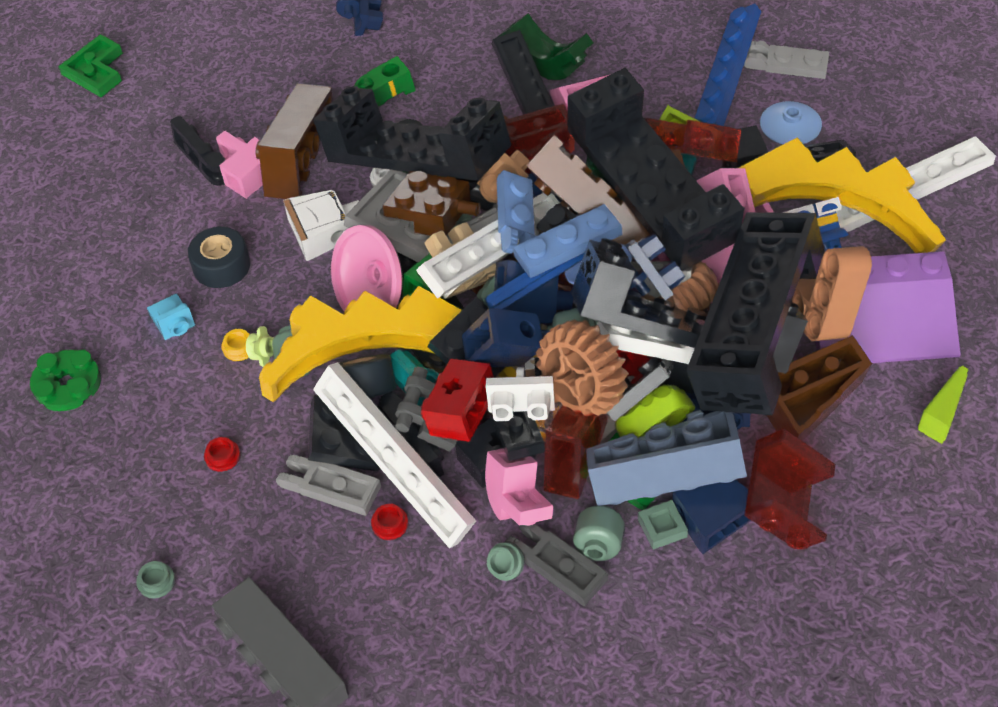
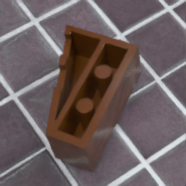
M853 335L791 362L786 374L778 372L782 389L773 415L766 416L790 452L863 382L872 363Z

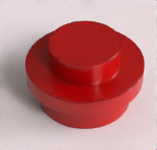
M218 437L211 440L204 452L206 465L211 470L218 472L232 469L240 459L238 445L226 437Z
M384 504L372 516V530L381 539H397L408 528L407 514L395 504Z

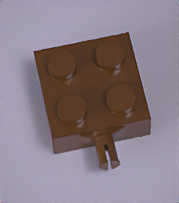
M409 171L383 204L384 216L414 222L415 233L429 236L442 230L447 236L462 214L477 217L481 209L480 203L470 202L469 181L458 180L454 177L426 174L422 171Z

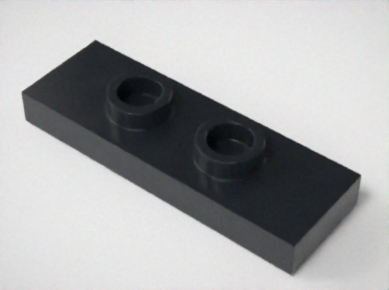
M518 30L493 39L491 44L526 121L554 112L553 102L521 31Z

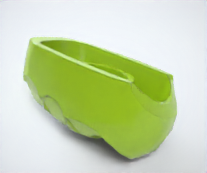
M662 385L655 388L628 412L615 421V427L620 437L632 433L639 438L645 436L652 429L651 426L665 422L667 426L671 427L681 423L687 418L686 414L692 413L695 410V405L684 390L674 385Z

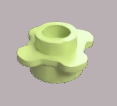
M260 326L257 329V333H251L246 341L248 357L251 360H259L262 367L273 356V337L269 336L265 326Z

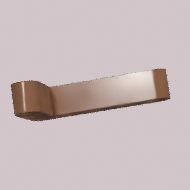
M864 246L827 249L823 254L816 279H799L792 302L799 306V311L808 320L804 333L811 341L842 339L850 336L872 268L871 255Z

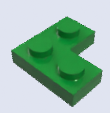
M100 34L58 67L61 75L95 95L103 97L122 81L119 72L108 65L122 55L123 52L119 44Z

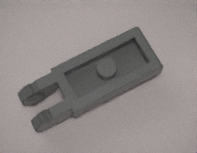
M535 524L520 525L519 527L525 537L536 543L533 548H530L512 535L505 540V542L513 543L519 547L526 565L584 607L608 581L607 571L552 532H546Z

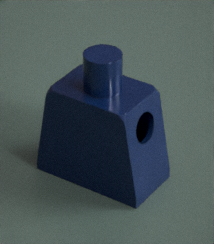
M513 260L496 262L494 291L525 272L519 262ZM557 276L505 310L535 313L539 317L540 324L553 323L556 310L565 311L572 309L574 299L571 291L558 290L559 277Z
M489 308L462 334L465 360L488 363L491 367L524 365L536 355L535 352L541 348L539 341L550 330H541L539 317L535 313Z
M737 480L729 483L719 482L699 486L693 490L674 491L672 498L688 529V534L702 554L755 519L758 515L760 498Z

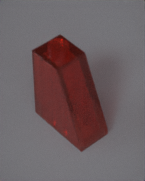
M561 406L546 429L545 492L579 500L589 474L586 449L600 444L608 423L607 413L599 416L594 413L583 415L580 410L574 411L569 407Z

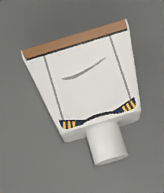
M332 190L283 200L288 221L306 261L335 248L339 237L349 229L344 226L345 215L359 200L341 205L335 191Z

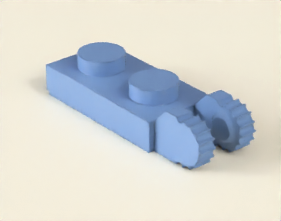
M503 170L497 176L498 232L501 233L503 252L512 254L513 247L517 245L518 239L520 244L535 237L533 188L531 179Z

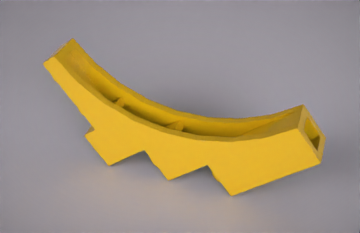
M797 137L739 167L746 170L754 208L768 202L785 199H817L825 201L839 197L841 205L860 211L884 224L903 239L915 253L935 252L946 241L938 226L931 221L917 199L910 194L909 189L915 184V181L910 176L909 171L903 167L896 157L866 173L860 161L853 156L847 147L816 162L810 150Z
M420 286L416 288L411 296L407 294L402 299L398 309L364 291L357 300L353 299L348 304L344 315L310 295L304 304L297 305L290 315L289 321L292 336L285 340L280 354L273 363L268 362L260 373L259 381L262 396L275 402L292 383L313 368L339 356L362 350L393 347L417 349L435 354L427 347L429 342L462 310L441 298H437L433 293Z

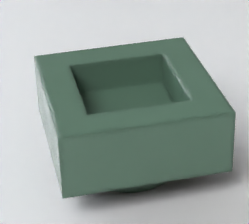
M673 500L638 512V521L653 550L687 538L688 529Z

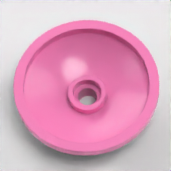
M357 225L347 229L339 237L331 261L332 285L340 307L345 312L346 307L353 299L357 300L364 291H367L396 308L402 292L403 277L399 256L394 246L383 232L373 226Z

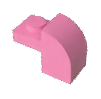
M223 131L216 137L220 153L225 158V161L219 165L224 183L227 187L247 199L263 185L260 159H257L255 154L256 145L259 140L254 137L246 143L242 138L234 137L230 133Z
M504 449L487 451L486 490L490 505L500 521L512 518L519 526L533 525L539 521L552 519L553 505L535 489L537 461L531 456L509 461Z

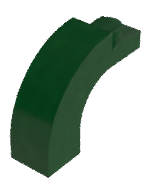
M529 13L515 21L496 37L498 38L520 30L540 76L547 80L567 78L585 62L584 58L587 56L585 50L594 43L587 33L570 43H558L541 31Z

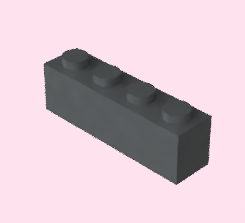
M250 577L212 604L217 617L213 624L226 641L233 637L240 645L236 648V651L246 665L251 667L256 664L262 671L259 678L272 694L279 690L286 700L282 703L284 707H337L348 698L344 681Z

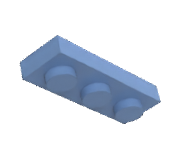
M603 204L514 246V257L531 279L585 253L589 239L600 242L602 238L612 240L623 235L622 225L606 205Z

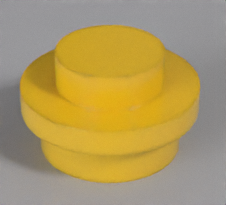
M243 329L229 331L224 336L221 346L224 356L232 361H242L249 358L246 352V341L250 333Z

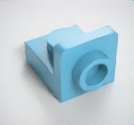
M177 293L147 307L149 315L165 340L173 336L183 335L189 328L195 326L189 307L181 301Z

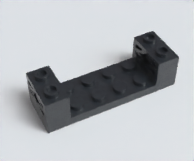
M625 67L568 95L567 131L650 235L654 233L666 249L664 253L671 261H675L681 271H684L735 243L742 225L744 207L724 184L708 192L703 190L643 118L644 89Z
M351 86L345 88L339 97L326 105L323 111L313 119L327 160L334 163L405 172L422 171L431 175L479 181L512 146L500 101L485 100L481 97L468 101L467 105L455 117L451 118L449 123L443 128L442 126H423L416 123L404 124L395 123L390 120L383 121L373 90Z
M746 212L686 370L700 410L773 415L782 389L773 355L799 279H816L825 252L816 213Z
M604 238L600 242L589 239L571 290L580 316L695 348L708 314L689 307L687 311L675 308L672 302L661 298H655L654 301L641 298L639 293L629 289L635 269L624 249H621L622 245ZM791 302L773 355L777 371L785 374L789 369L808 322L799 311V306Z

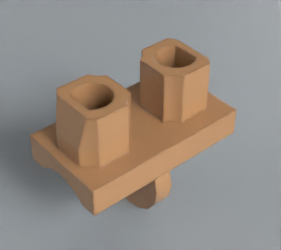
M516 150L510 157L504 153L477 182L482 196L489 202L497 203V176L505 170L527 178L529 175L525 170L530 160L519 150Z

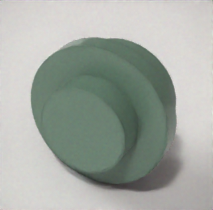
M510 542L499 543L490 550L487 557V567L497 579L503 581L512 580L521 574L524 567V556L515 544Z
M152 561L142 566L139 570L136 584L143 596L152 599L160 598L168 594L173 588L175 575L167 564Z

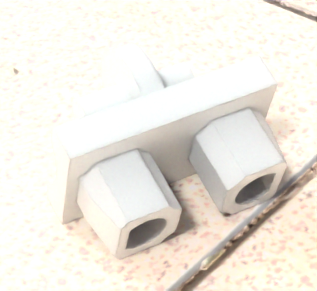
M517 367L516 377L486 378L488 410L492 412L495 421H509L513 418V412L527 411L528 417L532 420H546L549 411H555L553 376L526 377L525 367Z

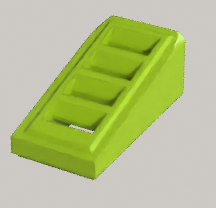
M964 366L959 367L924 409L918 425L920 432L941 444L946 440L968 376V368Z

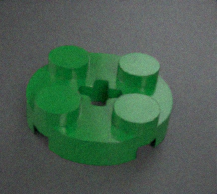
M63 350L54 354L45 353L37 359V367L32 372L30 378V388L34 397L45 408L52 411H69L84 404L83 401L88 399L91 394L94 396L101 383L100 370L91 354L86 350ZM66 375H70L73 378L68 380L66 385H61L59 379Z

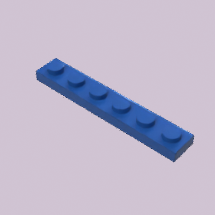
M756 3L747 7H739L731 12L694 118L720 132L723 130L761 14V10Z

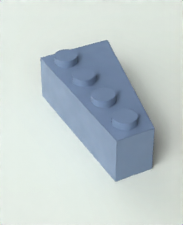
M701 410L686 414L687 421L670 427L663 422L651 426L652 429L645 436L637 438L636 435L631 433L586 449L588 472L597 506L618 505L628 500L643 497L653 498L663 493L693 490L699 486L719 482L729 483L736 479L747 477L733 412L714 411L703 415Z

